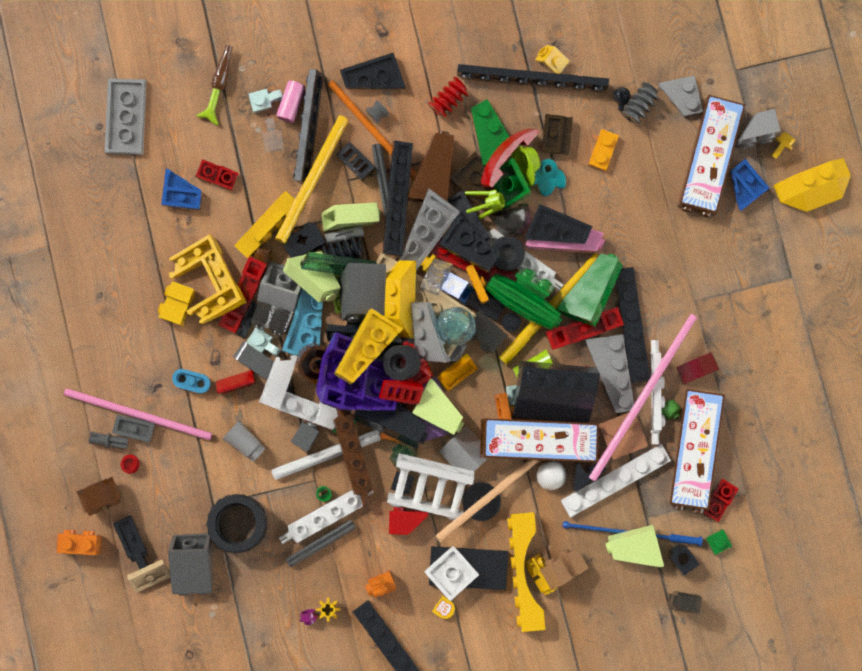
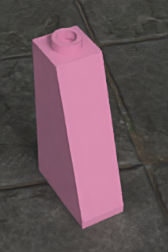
M591 229L585 244L528 239L525 248L594 254L598 249H602L605 239H602L604 233Z

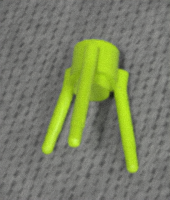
M497 190L465 192V195H489L485 199L486 204L466 210V213H471L485 208L491 209L479 215V220L502 210L505 206L502 193H497Z

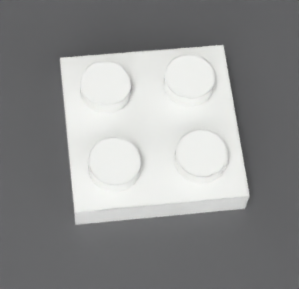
M454 546L424 571L450 601L479 576Z

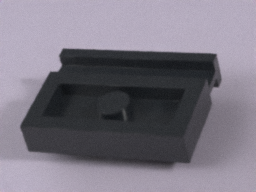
M474 289L465 305L497 321L505 306L487 290L485 292L489 301L482 304Z

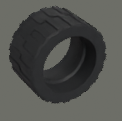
M242 494L224 496V498L219 499L211 507L206 522L208 535L211 541L219 549L225 550V552L242 553L249 551L259 545L266 535L265 533L268 528L266 511L258 501L250 496ZM234 505L245 506L255 517L256 525L253 534L242 542H233L225 538L219 526L222 513Z

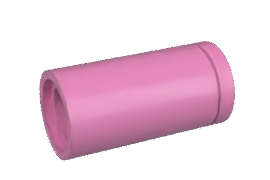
M288 81L276 115L278 119L294 123L306 86L295 81Z

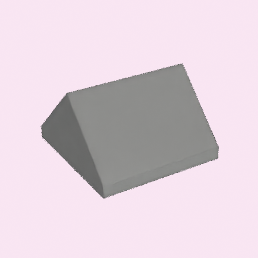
M468 426L463 428L439 451L452 466L475 471L487 460V458H480V439Z

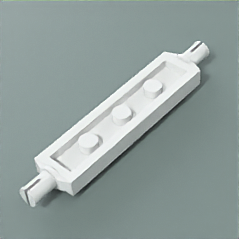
M493 228L489 232L487 231L490 240L486 242L492 246L498 238L504 237V235ZM505 248L502 251V256L505 259H510L513 256V251L510 248ZM525 251L524 261L517 269L529 268L536 273L535 276L541 280L542 278L549 280L552 283L551 286L560 291V287L564 284L555 279L556 272Z
M651 340V377L663 359L659 352V340ZM660 377L651 391V444H660L659 433L662 427L665 426V416L661 415V408L665 406V398L661 396V389H664L665 386L664 377Z
M351 490L288 525L289 532L279 537L282 540L281 543L284 544L291 539L298 543L361 508L363 504L360 495H353ZM372 490V491H370V492L367 493V494H368V496H370V495L374 494V492H373V490Z

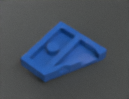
M746 159L730 171L736 202L740 212L769 189V186Z
M166 169L161 205L200 210L202 190L171 170Z

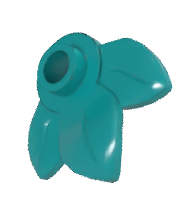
M552 159L542 160L539 169L535 172V182L533 185L538 184L540 193L547 197L553 192L555 186L562 189L565 188L566 177L562 171L557 169L555 161ZM546 165L551 166L550 172L545 171Z

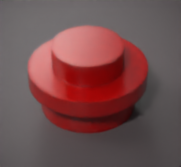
M130 454L122 458L120 466L125 473L133 474L138 471L140 461L135 455Z

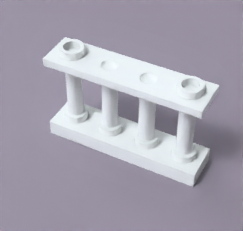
M398 454L396 467H399L401 472L395 493H388L387 503L395 507L404 506L446 516L450 520H455L464 513V510L459 509L465 485L473 484L474 471L405 454ZM411 470L420 474L414 498L403 495L408 472ZM430 475L437 476L439 479L433 502L421 500L427 476ZM448 480H454L458 483L452 507L440 504L445 484Z

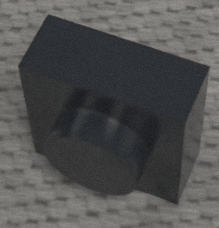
M396 471L391 490L396 491L400 476L398 471ZM407 476L403 494H410L414 476Z

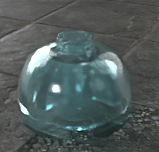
M454 306L445 309L439 315L436 327L442 340L448 344L462 345L471 340L475 334L476 321L469 310Z

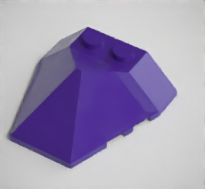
M335 332L322 357L316 388L320 402L338 410L394 411L397 401L379 398L383 381L394 380L386 374L383 361L380 362L374 359L352 384L347 383L334 374L353 338Z

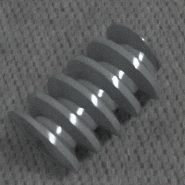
M646 82L641 84L642 87L637 89V93H634L632 96L633 99H630L628 105L624 106V111L620 112L628 121L639 125L642 123L639 117L646 118L643 112H651L648 105L655 106L652 100H660L657 96L658 91L656 88Z

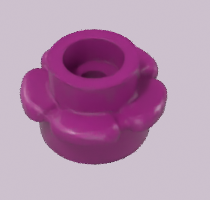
M315 609L304 610L300 613L301 618L299 621L304 622L305 625H311L316 622L315 619L318 618V614L315 613Z

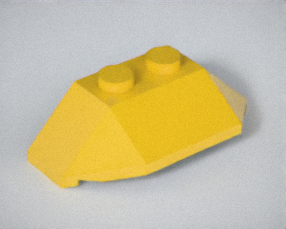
M844 158L795 174L774 184L773 187L780 203L809 212L842 199L851 174Z
M399 260L386 272L384 316L403 328L397 335L401 338H414L411 303L415 302L416 261Z

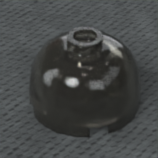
M527 203L517 204L518 208H511L509 206L494 213L492 219L497 230L502 234L512 235L513 237L523 235V230L527 229L531 222V213Z

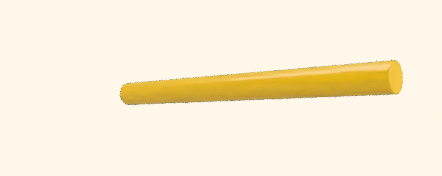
M338 116L275 239L280 243L285 244L349 122L344 116Z
M594 253L551 299L549 303L556 310L566 295L599 257L598 254ZM530 322L498 358L507 365L542 326Z

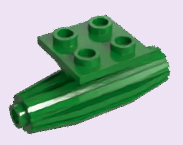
M521 268L515 275L517 282L499 274H494L485 290L501 304L530 322L550 330L553 327L557 329L562 321V318H560L561 313L544 299L554 290L549 280L545 278L541 280L529 268Z

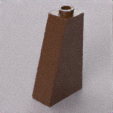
M438 131V133L432 136L409 190L408 201L423 203L429 188L446 201L448 200L454 135H449L447 131Z

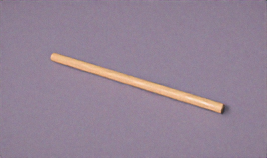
M528 460L439 532L435 536L437 540L441 542L539 461Z

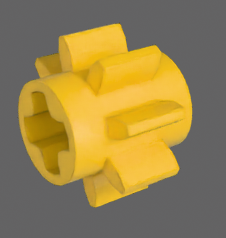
M327 597V602L325 603L320 600L319 603L322 606L321 608H316V611H321L319 618L327 617V622L330 621L331 616L337 618L335 612L341 610V608H336L335 606L337 600L330 602V597ZM327 604H330V608L334 609L330 612V615L327 614V611H323Z

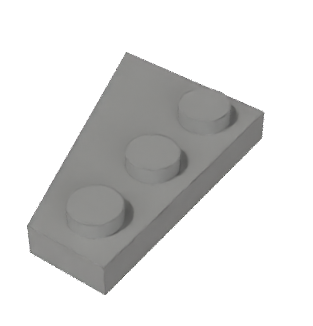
M430 302L411 303L414 342L420 359L435 362L451 361L449 354L446 355L443 347L445 344L443 337L440 338L438 333V322L432 304Z

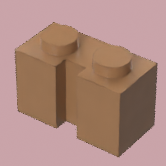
M567 548L558 554L559 558L553 557L544 562L546 566L540 569L551 590L564 585L588 569L577 548L571 551Z

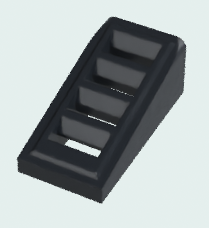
M351 142L347 143L336 154L362 182L376 169ZM351 148L352 152L345 158L343 155ZM356 154L357 157L350 163L348 160ZM361 159L362 162L355 168L353 165ZM366 164L368 167L360 173L359 170Z

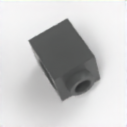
M309 421L307 424L302 422L291 443L309 452L320 434L317 431L318 426Z

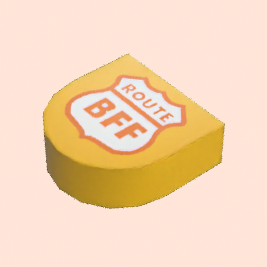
M442 595L432 612L440 618L448 619L454 614L455 607L449 599Z

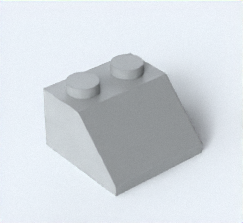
M271 261L260 283L257 301L294 312L302 288L284 273L283 268L285 265Z

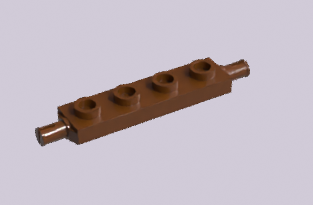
M336 409L338 417L333 419L353 495H360L362 506L370 505L367 493L373 490L353 415L345 414L344 410Z

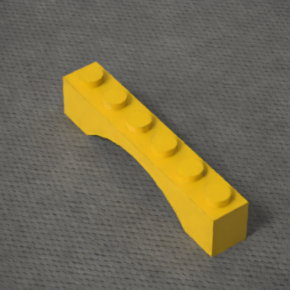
M534 512L510 514V518H507L508 530H512L509 546L510 550H514V557H511V567L516 571V577H512L513 588H517L518 596H514L515 608H519L520 616H516L517 628L521 627L522 632L545 630L544 610L532 597L526 584L524 573L526 550L536 533Z

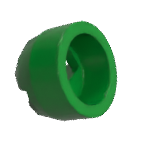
M324 485L318 487L316 490L317 499L321 502L328 501L331 498L330 488ZM326 489L328 490V492L319 496L320 492Z

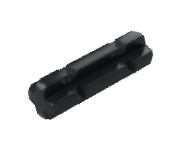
M250 302L249 310L245 312L240 323L241 327L236 332L237 336L246 338L247 330L251 328L256 317L255 313L260 308L259 304Z

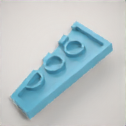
M303 288L282 348L283 352L295 356L304 346L310 343L320 344L323 302L316 301Z

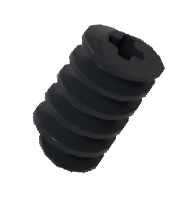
M360 236L358 242L351 238V244L344 240L343 246L338 241L336 242V248H334L332 243H329L328 249L322 245L325 259L331 268L334 265V261L338 266H341V260L345 264H348L349 258L352 262H356V256H358L360 261L363 260L364 252Z

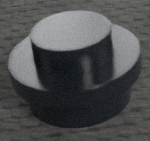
M508 313L502 319V326L508 332H515L521 326V319L515 313Z

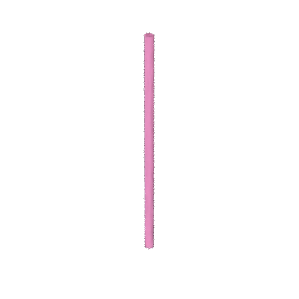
M690 314L592 471L589 476L591 480L596 481L693 326L697 319L693 314Z

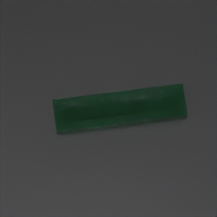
M308 252L300 262V266L303 270L341 275L348 263H377L376 261Z

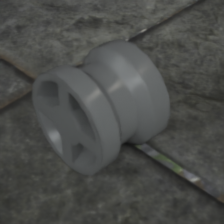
M378 100L374 102V106L366 109L367 114L376 124H379L383 117L389 115L388 111Z

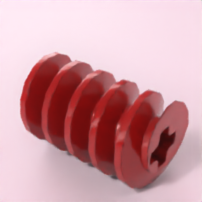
M456 76L453 77L454 82H448L449 87L444 86L442 88L443 92H437L438 98L432 97L433 103L427 102L428 106L439 116L446 118V110L451 113L453 112L450 107L451 105L458 107L456 100L463 102L462 94L466 97L469 96L466 86Z

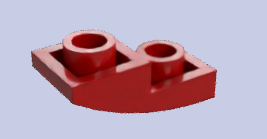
M201 159L195 177L232 191L239 173Z
M722 478L711 494L709 510H704L702 514L718 523L739 488Z

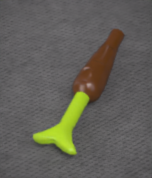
M229 45L225 46L224 53L212 77L211 86L213 91L208 108L196 115L198 118H208L214 125H219L215 115V108L220 91L225 89L233 49Z

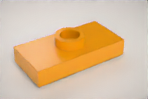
M473 265L468 266L466 272L480 302L484 304L489 301L484 290L487 287L482 276L478 277Z
M466 354L438 375L437 378L448 392L478 368L471 357Z

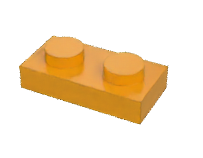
M601 129L588 165L606 172L619 135Z

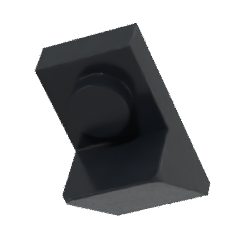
M576 462L572 487L574 492H577L592 481L589 476L597 463L591 465L587 469L589 472L586 474L580 464Z

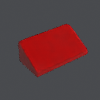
M250 370L216 381L217 393L222 395L256 384V379L253 371Z

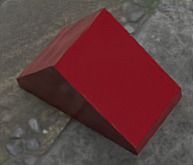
M712 352L676 367L683 385L719 370Z

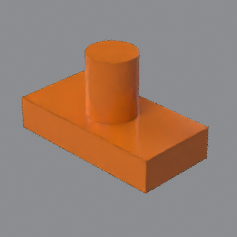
M507 392L495 395L498 419H511L514 406H509Z

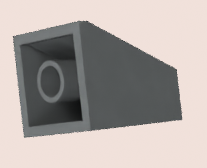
M348 263L338 278L341 287L342 321H349L350 323L363 321L368 310L371 308L384 316L386 264Z
M208 533L173 535L168 550L172 594L184 596L190 593L204 595L212 592V541Z

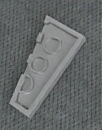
M429 188L404 247L403 256L399 260L416 261L417 270L460 213V210Z

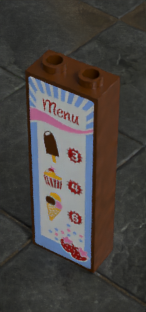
M713 95L707 96L677 207H681L682 211L689 213L696 211L701 216L707 218L717 214L746 104Z
M691 389L685 390L669 502L670 505H673V509L685 510V507L693 508L692 512L704 513V510H709L725 394Z
M484 418L481 419L480 458L596 463L601 453L598 447L601 429L598 428V423Z

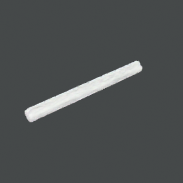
M377 430L358 436L361 447L381 440L380 432ZM334 445L272 469V475L277 480L342 455L340 445Z

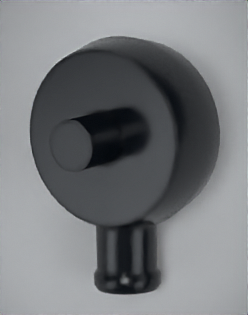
M618 87L613 93V99L618 104L619 111H624V104L630 99V91L625 87Z

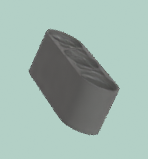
M243 341L233 357L268 380L274 361Z

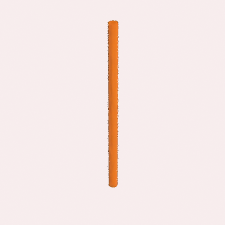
M332 80L328 86L392 156V145L335 81ZM411 168L410 178L414 181L417 173Z

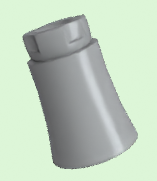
M241 420L222 439L246 458L248 457L252 462L266 449L244 426Z

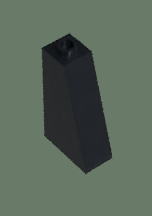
M399 402L396 403L394 411L356 410L355 421L418 449L420 443L424 444L427 439V426Z

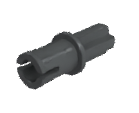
M91 432L90 435L92 436H89V444L102 445L105 448L126 449L128 447L127 438L112 436L111 433L106 435Z

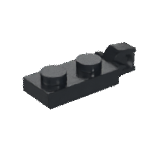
M132 515L113 523L128 559L132 563L136 561L139 569L148 566L145 556H148L147 548Z

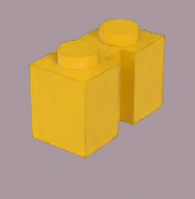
M172 281L171 285H167L164 293L167 296L165 303L161 302L158 308L159 318L183 327L187 317L186 311L190 309L196 291Z

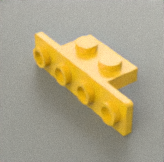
M284 191L234 245L235 248L248 258L263 242H268L273 236L272 233L275 229L281 228L295 198L287 191Z

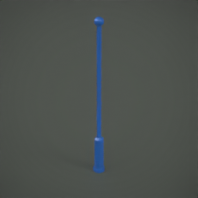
M564 521L562 523V526L565 529L571 527L612 533H622L627 531L587 525L570 524L568 521ZM656 534L657 538L669 539L670 542L702 546V537Z

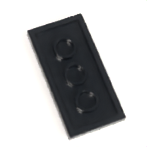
M431 546L430 566L451 547ZM456 548L479 574L465 588L506 590L508 551ZM429 578V585L436 586L435 583Z

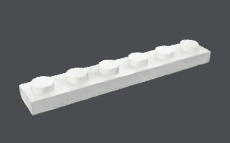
M662 444L560 501L569 517H572L671 460Z

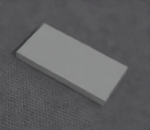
M108 79L105 154H144L146 80Z

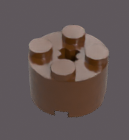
M310 343L304 346L297 354L298 357L295 363L297 371L311 384L318 383L322 357L327 349L322 344ZM318 361L320 365L318 367L314 366L313 362Z
M113 476L76 491L84 512L88 513L89 516L103 510L102 507L105 505L107 509L120 503L119 499H121Z

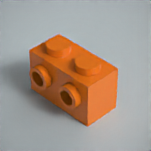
M64 530V533H58L56 553L99 555L101 535H95V531H83V534H76V530Z

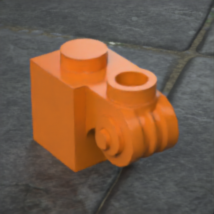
M390 571L368 579L369 584L365 585L369 597L373 595L374 598L397 590Z

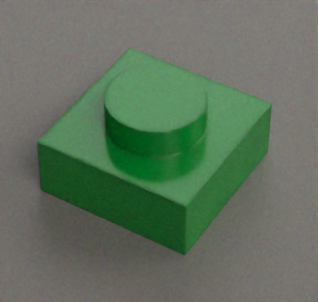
M724 529L705 537L714 555L732 547Z

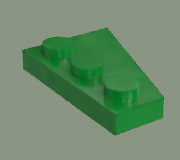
M488 99L471 108L483 166L487 165L495 150L510 137Z

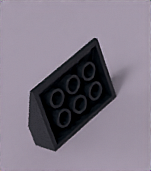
M520 361L512 417L589 423L598 392L599 371L596 367Z

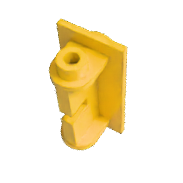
M538 553L533 558L525 561L527 564L525 567L532 578L539 575L540 578L534 582L540 592L547 595L557 588L551 590L540 569L546 566L544 563L546 560Z

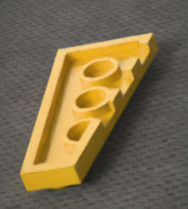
M369 309L334 374L347 383L352 384L403 328L374 309Z

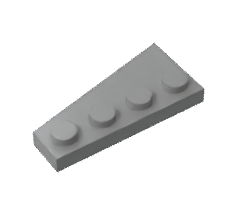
M623 334L585 340L592 360L600 373V379L606 389L614 412L630 411L634 406Z

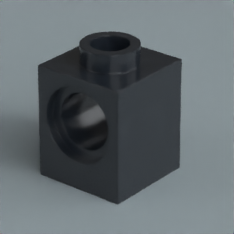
M678 544L670 550L671 554L668 558L682 576H685L700 565L686 545L680 546ZM682 553L687 556L685 564L678 562V556Z

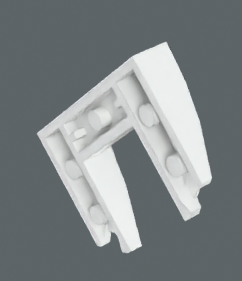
M291 355V360L280 361V358L276 357L259 403L333 430V419L338 417L336 408L321 402L317 404L286 392L298 356Z

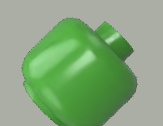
M668 400L665 402L664 408H661V413L667 420H672L673 418L676 420L680 417L682 409L675 400Z

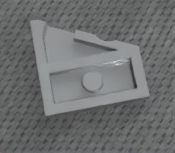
M695 76L658 84L659 89L663 90L668 96L669 101L677 107L683 117L702 114L703 110Z

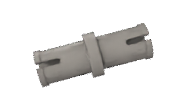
M362 225L349 229L341 228V231L325 234L327 246H329V243L335 244L338 241L343 242L344 240L348 242L351 238L364 237Z

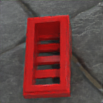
M384 380L379 398L419 404L424 388L418 381Z

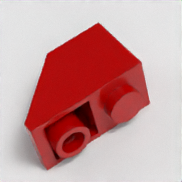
M394 507V511H389V534L408 535L428 517V512L417 509L405 511V507Z

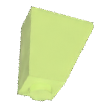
M377 202L343 204L330 207L321 213L323 231L341 230V228L348 229L360 225H374L380 221L381 216Z
M322 251L288 258L283 268L285 274L318 302L333 301L340 291L341 287Z
M430 379L422 393L420 403L416 405L412 414L452 435L455 432L459 433L464 425L461 421L462 415L434 380Z
M653 525L608 536L609 542L605 544L608 554H612L614 560L664 567Z

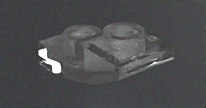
M434 258L420 289L439 296L453 264Z

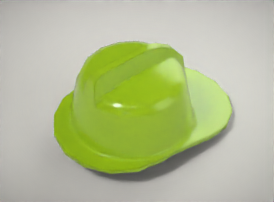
M519 145L511 154V159H515L528 186L531 187L535 182V172L541 165L540 159L534 148Z

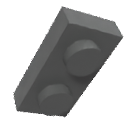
M117 415L112 433L151 443L155 424Z

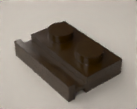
M545 114L542 153L569 155L573 117Z

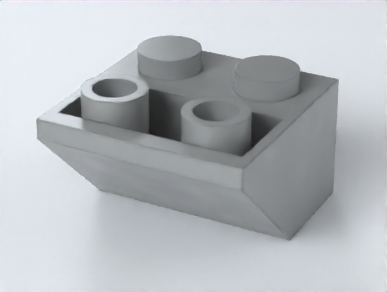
M775 109L756 113L736 142V148L741 146L743 149L754 146V143L758 142L761 145L771 143L772 139L776 138V135L780 132Z

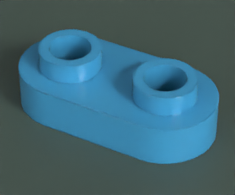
M179 369L172 376L174 385L181 389L202 394L206 393L211 387L210 379L206 375ZM184 375L186 381L182 383L180 382V377ZM202 380L205 385L200 388L198 382Z

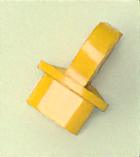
M783 132L780 137L775 138L779 146L771 156L777 159L784 148L791 151L793 149L792 145L796 140L786 132Z

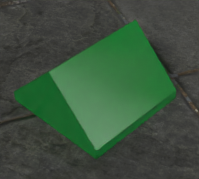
M514 158L501 165L499 169L504 174L494 184V187L498 193H502L505 200L503 208L505 209L530 197L531 190Z

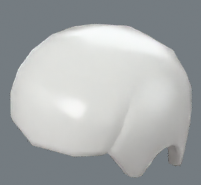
M547 461L538 468L536 474L537 481L546 490L558 489L566 481V468L560 462Z

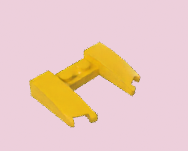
M210 234L169 258V261L175 262V272H169L171 279L204 265L217 291L214 295L186 311L190 316L195 313L202 318L199 321L201 324L220 317L246 303L240 287L236 285L221 255L223 253L216 238Z

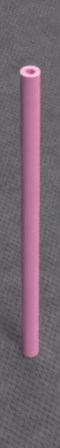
M68 388L64 391V396L209 441L212 438V433Z

